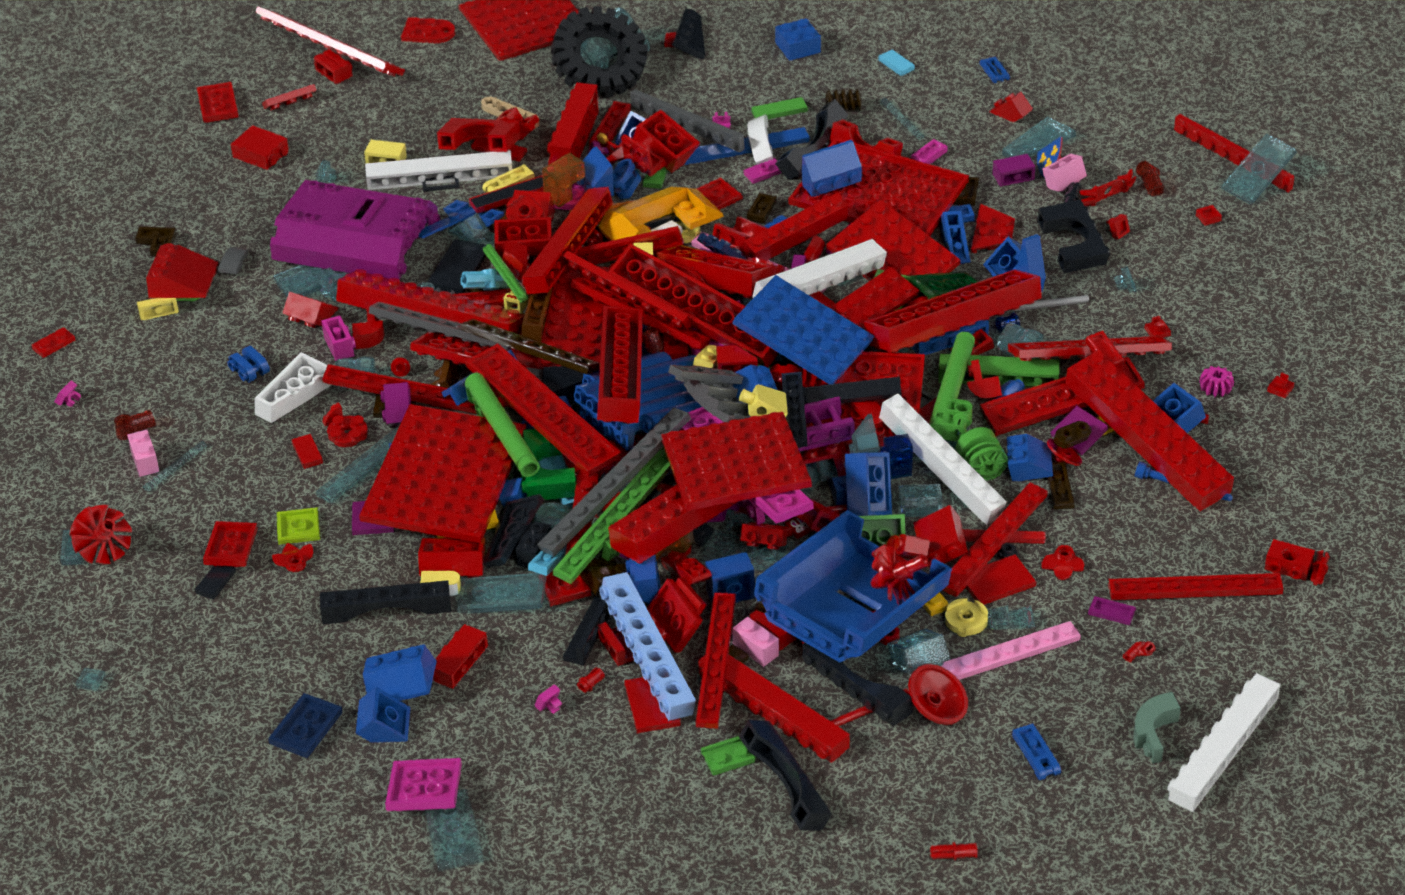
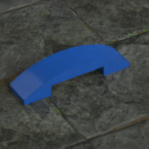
M456 200L443 209L449 215L450 213L468 208L469 203ZM491 209L486 213L481 212L461 221V223L471 228H486L493 224L494 220H499L505 214L502 211Z

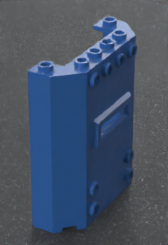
M848 510L760 574L756 579L754 590L757 601H761L767 611L764 614L769 622L838 662L864 654L947 587L952 571L951 567L934 558L929 574L920 569L913 573V580L907 579L915 594L912 595L908 591L910 598L906 601L902 598L903 603L898 606L894 592L892 593V601L888 599V588H872L870 582L878 573L872 569V563L875 559L872 556V552L879 546L861 537L864 519ZM837 591H843L844 593L850 595L851 597L857 599L858 601L864 603L865 605L871 607L876 611L874 613L869 611L868 609L841 595Z

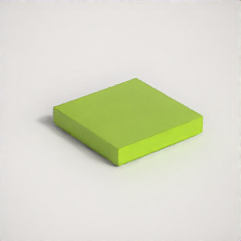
M318 507L276 512L278 545L320 540Z

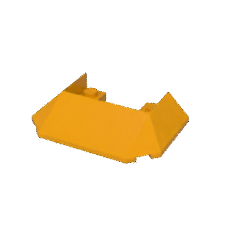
M669 187L607 211L598 228L609 241L652 232L644 223L674 213L690 230L722 218L723 213L695 188Z

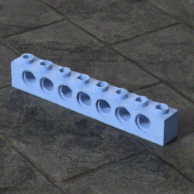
M628 573L604 577L602 587H600V596L606 601L610 615L614 616L618 630L622 631L626 646L632 650L635 663H638L642 669V676L648 681L652 695L656 696L661 712L665 713L668 721L693 715L696 699Z

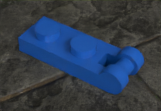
M1029 724L1012 731L1014 740L1030 763L1039 781L1046 779L1051 774L1053 776L1061 774L1059 763L1034 724Z

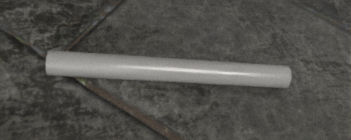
M1088 295L1034 301L1033 304L1021 305L1019 309L1013 311L1089 303Z

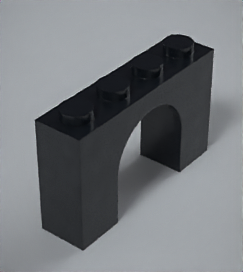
M1081 199L1039 208L1037 222L1043 234L1071 230L1079 233L1085 239L1083 243L1059 248L1057 262L1064 274L1107 264L1108 257L1110 256L1109 248L1105 246L1101 233H1098L1095 221L1090 218L1088 208L1084 206Z

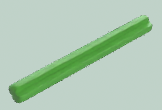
M491 244L483 247V252L521 303L528 300L527 293Z

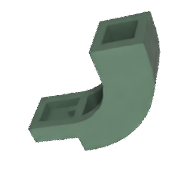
M1173 692L1160 694L1149 699L1140 707L1136 714L1133 734L1134 745L1136 749L1143 748L1145 756H1150L1153 764L1162 762L1163 746L1155 730L1162 725L1179 722L1180 706Z

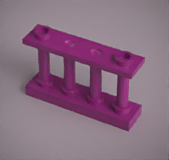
M839 396L804 404L806 423L812 422L814 426L806 428L808 446L798 448L799 451L855 439V427L852 417L846 419L840 417L841 402ZM823 419H833V422L822 424L821 420Z

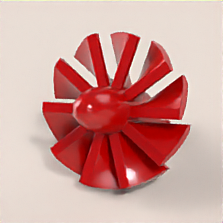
M109 505L85 508L76 516L71 525L70 536L73 549L76 553L79 552L83 559L90 564L93 563L99 546L101 548L95 562L102 565L111 564L106 544L110 547L114 561L124 556L125 552L112 543L111 539L116 540L127 550L131 544V536L113 534L114 531L132 533V528L125 519L115 524V521L125 515L118 510L108 508Z
M884 544L872 552V556L875 558L872 563V569L878 573L872 578L870 584L875 589L888 588V599L892 601V593L894 592L898 606L903 603L902 598L904 601L910 598L908 591L912 595L915 594L907 579L913 580L912 575L914 572L928 567V559L924 554H920L907 561L895 555L894 547Z

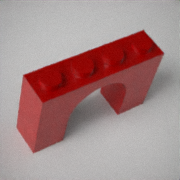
M451 118L437 132L438 148L456 150L462 143L482 137L489 139L490 152H507L521 138L519 121Z

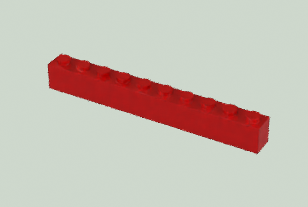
M609 187L589 188L522 276V284L527 294L548 293L567 267V262L563 257L568 250L576 255L612 206L613 201Z

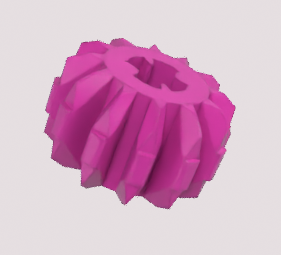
M1219 365L1217 368L1210 366L1209 369H1204L1199 381L1201 391H1206L1207 395L1212 393L1214 398L1217 394L1221 397L1224 394H1230L1234 386L1232 372L1227 371V368H1220Z

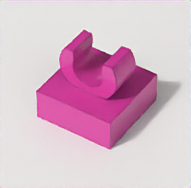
M715 112L714 116H712V121L730 128V116H728V113L725 112V116H718V112Z
M71 380L58 393L54 402L58 405H62L65 402L67 406L73 407L75 402L71 398L78 401L81 398L80 393L74 391L77 384Z
M555 684L538 696L535 707L539 711L547 707L553 714L560 709L559 706L562 705L558 699L560 689Z

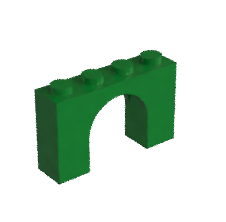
M536 429L523 430V439L538 462L547 457L562 455V452ZM540 467L535 475L531 477L522 476L525 481H522V492L527 493V497L541 494L544 500L575 496V468L548 470Z

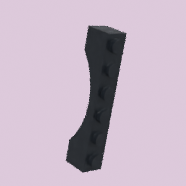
M836 99L824 105L816 114L815 134L809 146L802 148L794 147L784 153L775 163L787 179L802 176V155L820 150L828 145L833 123L847 118L848 114Z
M449 580L320 592V611L323 624L348 622L362 613L381 608H409L426 614L451 612Z
M802 644V657L807 665H812L822 676H826L837 687H841L852 698L857 699L867 709L876 713L883 721L895 726L913 713L912 697L898 686L884 685L866 680L853 673L843 661L838 662L809 644Z
M748 720L739 738L747 750L769 766L783 782L791 799L790 815L799 829L803 831L823 830L832 813L770 721Z

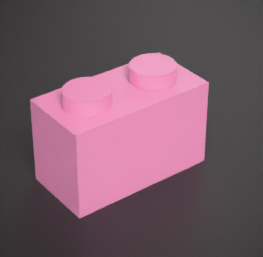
M1071 153L1042 169L1047 187L1058 192L1066 190V187L1070 186L1072 182H1075V184L1076 182L1079 183L1081 179L1087 176L1082 156Z
M144 430L128 434L131 453L139 477L159 472L157 457L148 431Z
M749 617L732 628L733 644L748 653L749 657L761 666H766L779 656V639Z

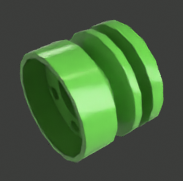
M986 427L971 429L958 439L955 446L956 452L985 481L1000 476L1007 467L1008 457L991 429Z

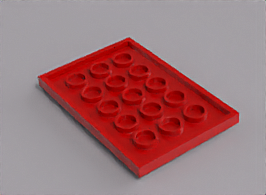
M881 199L826 244L829 251L836 253L873 239L887 252L885 263L879 270L885 271L892 267L899 274L905 276L952 272L961 264L958 257ZM878 269L863 274L862 276L866 278L868 281H870L873 279ZM918 292L917 296H915L913 299L907 302L906 307L910 306L909 303L918 297H922L924 294L922 292Z

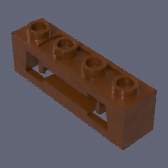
M553 287L548 293L530 294L522 323V336L539 342L542 341Z

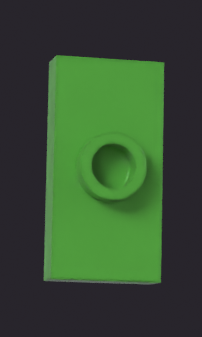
M663 167L652 177L646 174L643 187L661 189L668 170Z

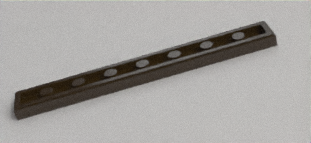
M476 319L461 323L460 330L578 372L588 375L599 370L600 363Z

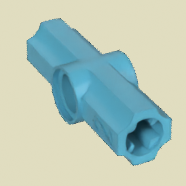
M496 269L466 271L461 276L463 289L490 291L509 288Z

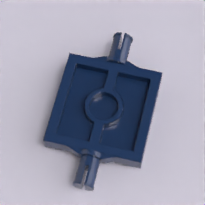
M704 233L700 234L697 241L712 252L746 259L741 256L742 252L734 247L731 248V244L724 239L719 241L717 237L711 234L707 236Z

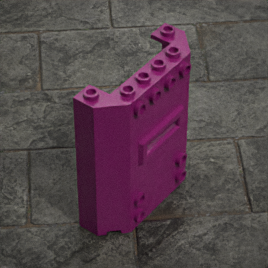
M304 180L275 219L274 225L277 226L275 237H271L270 241L271 259L352 273L356 269H363L367 271L366 273L382 274L385 278L400 279L407 269V265L404 263L405 253L411 248L412 243L418 238L420 231L425 228L426 223L428 222L429 226L440 221V215L438 214L437 206L430 200L340 186L334 183H322L316 180ZM359 210L366 211L360 220L354 219Z

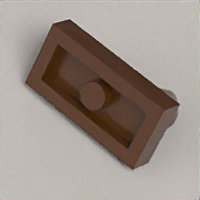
M445 359L443 366L434 372V375L439 377V379L430 385L449 388L456 384L461 370L458 364L453 363L452 360Z

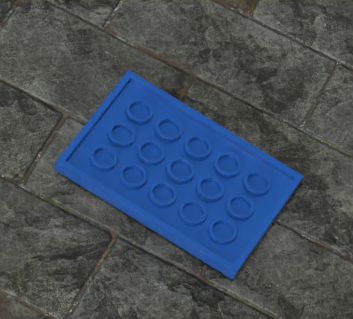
M777 275L745 306L732 323L828 384H835L874 338V335Z

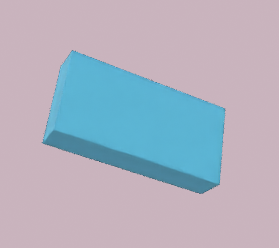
M894 50L879 55V61L900 76L914 70L915 65Z

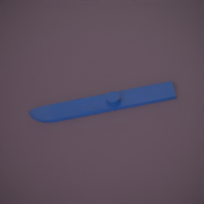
M472 206L459 212L450 213L447 218L422 229L418 237L425 238L478 213L475 212Z

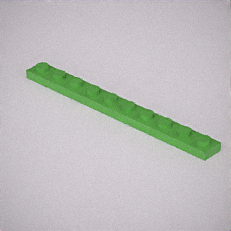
M664 447L638 472L553 569L554 576L572 584L604 547V541L610 538L608 527L636 510L672 469Z

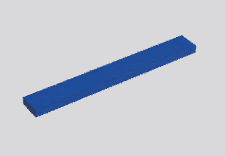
M805 127L768 134L772 149L810 142V137ZM749 137L744 138L745 150L742 152H737L718 143L699 146L684 165L752 153Z

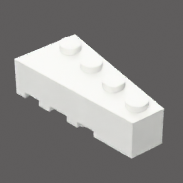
M301 352L255 397V415L272 423L331 386V384L323 383L322 380L327 365Z

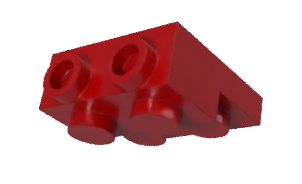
M756 522L742 524L741 541H747L746 545L759 547V543L767 544V548L779 550L780 546L786 545L787 537L792 536L793 528L765 523L757 524Z

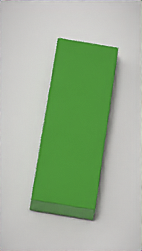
M800 97L751 107V112L755 118L766 114L767 119L807 112V105L803 98Z

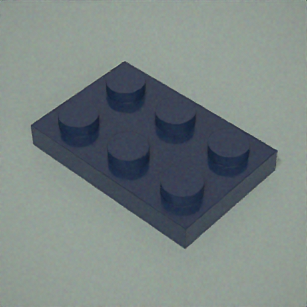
M303 693L268 738L269 744L308 758L343 713L342 707Z

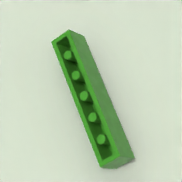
M940 353L938 383H942L950 354ZM971 355L968 365H971L970 361L979 359L982 379L998 376L1000 386L1009 380L1020 379L1025 387L1032 388L1059 379L1058 359L1040 360L1032 358L1031 361H1021L1018 357ZM968 367L962 384H967L966 382L974 380L973 377H969Z

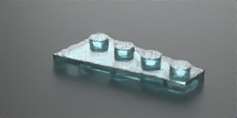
M1046 117L1003 148L1002 155L1008 158L1028 154L1030 157L1061 136L1063 137L1062 142L1075 137L1076 131Z

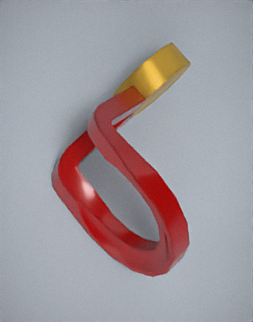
M603 133L597 135L598 141L608 148L609 154H612L622 146V142L618 146L610 142Z

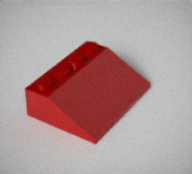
M171 243L161 245L146 276L148 297L206 298L219 262L180 245H173Z

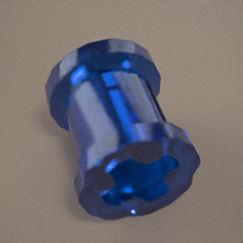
M1015 312L1011 313L1010 316L997 317L995 319L996 328L1000 334L1010 329H1020V319Z

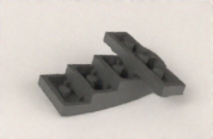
M670 365L668 372L676 376V380L684 382V386L691 396L723 422H729L734 419L740 420L751 417L749 412H747L748 404L739 401V398L736 397L738 389L732 387L733 384H742L743 376L732 370L712 369L702 366Z

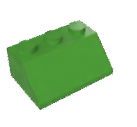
M905 514L859 516L864 519L861 537L879 547L887 544L888 539L893 535L900 536L901 534H906Z

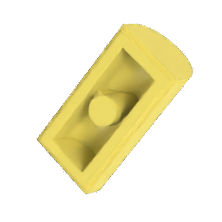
M153 298L137 302L141 320L179 312L176 298Z

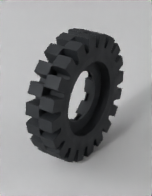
M593 6L591 12L588 7L580 8L578 14L575 11L567 15V19L563 18L560 22L551 46V60L553 66H557L556 73L560 78L566 76L564 83L570 88L575 83L597 85L598 97L600 92H603L604 98L613 97L614 92L618 95L625 93L627 88L631 89L636 85L637 80L639 81L647 61L648 46L644 44L646 39L643 32L637 33L638 25L634 21L627 24L629 17L623 13L618 18L614 17L616 12L614 9L607 8L606 14L602 13V6ZM592 37L607 39L617 49V61L608 68L589 65L581 56L580 48L582 43Z

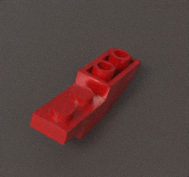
M671 552L666 557L661 558L662 565L670 572L671 579L675 583L678 578H682L691 586L705 581L712 576L711 572L698 560L687 558L681 552Z

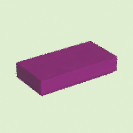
M1094 596L1088 610V615L1130 625L1136 612V607Z

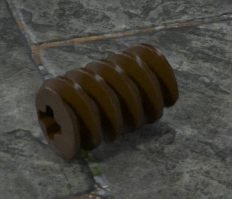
M849 88L847 94L844 89H841L840 94L837 89H834L833 94H831L830 89H827L825 105L836 99L841 107L844 106L845 111H848L849 106H851L853 111L858 106L861 111V93L858 88L855 89L854 93Z

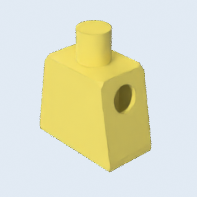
M758 384L752 392L743 389L739 396V401L748 404L750 416H761L783 411L786 418L788 414L786 393Z

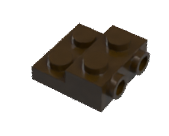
M604 558L594 559L580 573V577L595 595H600L603 578L626 573V564H617L613 558L609 561Z

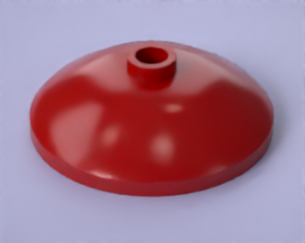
M934 664L919 666L911 674L908 681L909 694L912 697L911 700L914 706L924 717L941 725H952L959 722L965 716L968 709V697L963 685L954 674Z

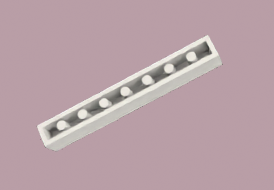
M508 150L507 152H486L365 164L368 190L418 186L422 185L425 178L436 177L438 180L426 181V185L455 182V178H458L459 182L493 179L512 170L511 152ZM444 176H455V178L443 179Z
M871 239L776 275L810 295L880 269L885 263L887 252ZM774 276L757 281L752 297L754 298Z
M899 394L882 403L879 418L981 521L988 525L1000 516L1005 509L1006 501Z
M1257 673L1252 680L1246 681L1242 693H1238L1233 700L1232 706L1225 709L1220 722L1216 721L1210 735H1206L1201 742L1200 748L1192 752L1188 764L1182 765L1178 777L1170 781L1167 788L1169 791V801L1192 812L1196 809L1278 699L1279 683Z

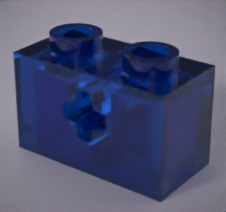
M908 434L884 437L883 446L880 450L881 453H889L890 478L897 479L912 476L913 446Z

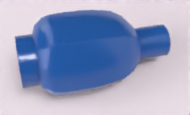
M1020 379L1007 381L1001 386L1002 396H997L995 399L1022 391L1025 388L1024 383Z

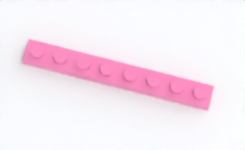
M1069 621L937 665L947 669L960 680L1079 641L1081 635L1072 622Z

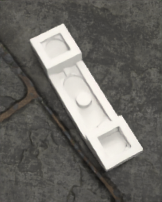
M766 114L748 122L749 141L757 165L774 159L772 147L768 139L767 128L769 125Z

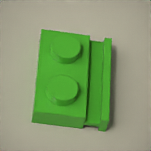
M739 736L701 748V754L713 776L755 763L754 755L747 750Z

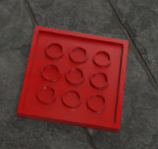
M427 332L411 342L410 350L416 351L419 355H432L439 360L448 359L452 360L455 364H466V360L492 346H481L478 342L474 341L466 342L459 337H447L444 333Z

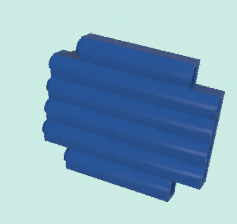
M657 352L641 357V396L638 423L625 424L617 421L603 422L602 420H597L600 368L588 375L583 374L582 384L576 385L574 401L581 405L579 410L580 416L626 451L632 450L634 448L635 431L643 430L648 434L673 407L685 412L702 407L687 391L684 382L676 380V376L668 372L670 365L695 366L693 363L696 355H688L672 360L667 353Z

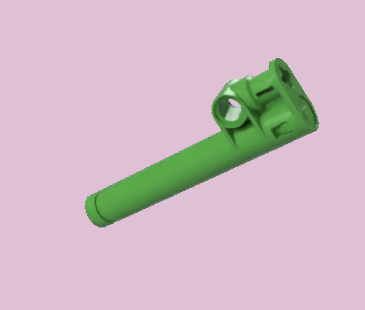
M960 332L956 335L929 421V425L944 440L958 441L967 432L966 428L972 423L971 402L957 399L975 343V337L968 332Z
M480 373L469 375L465 380V387L469 402L475 404L477 416L486 417L522 476L531 477L535 475L540 469L539 462L487 381Z

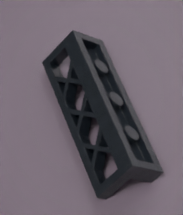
M594 597L563 655V661L584 666L599 637L598 625L607 622L610 616L608 605L602 598Z

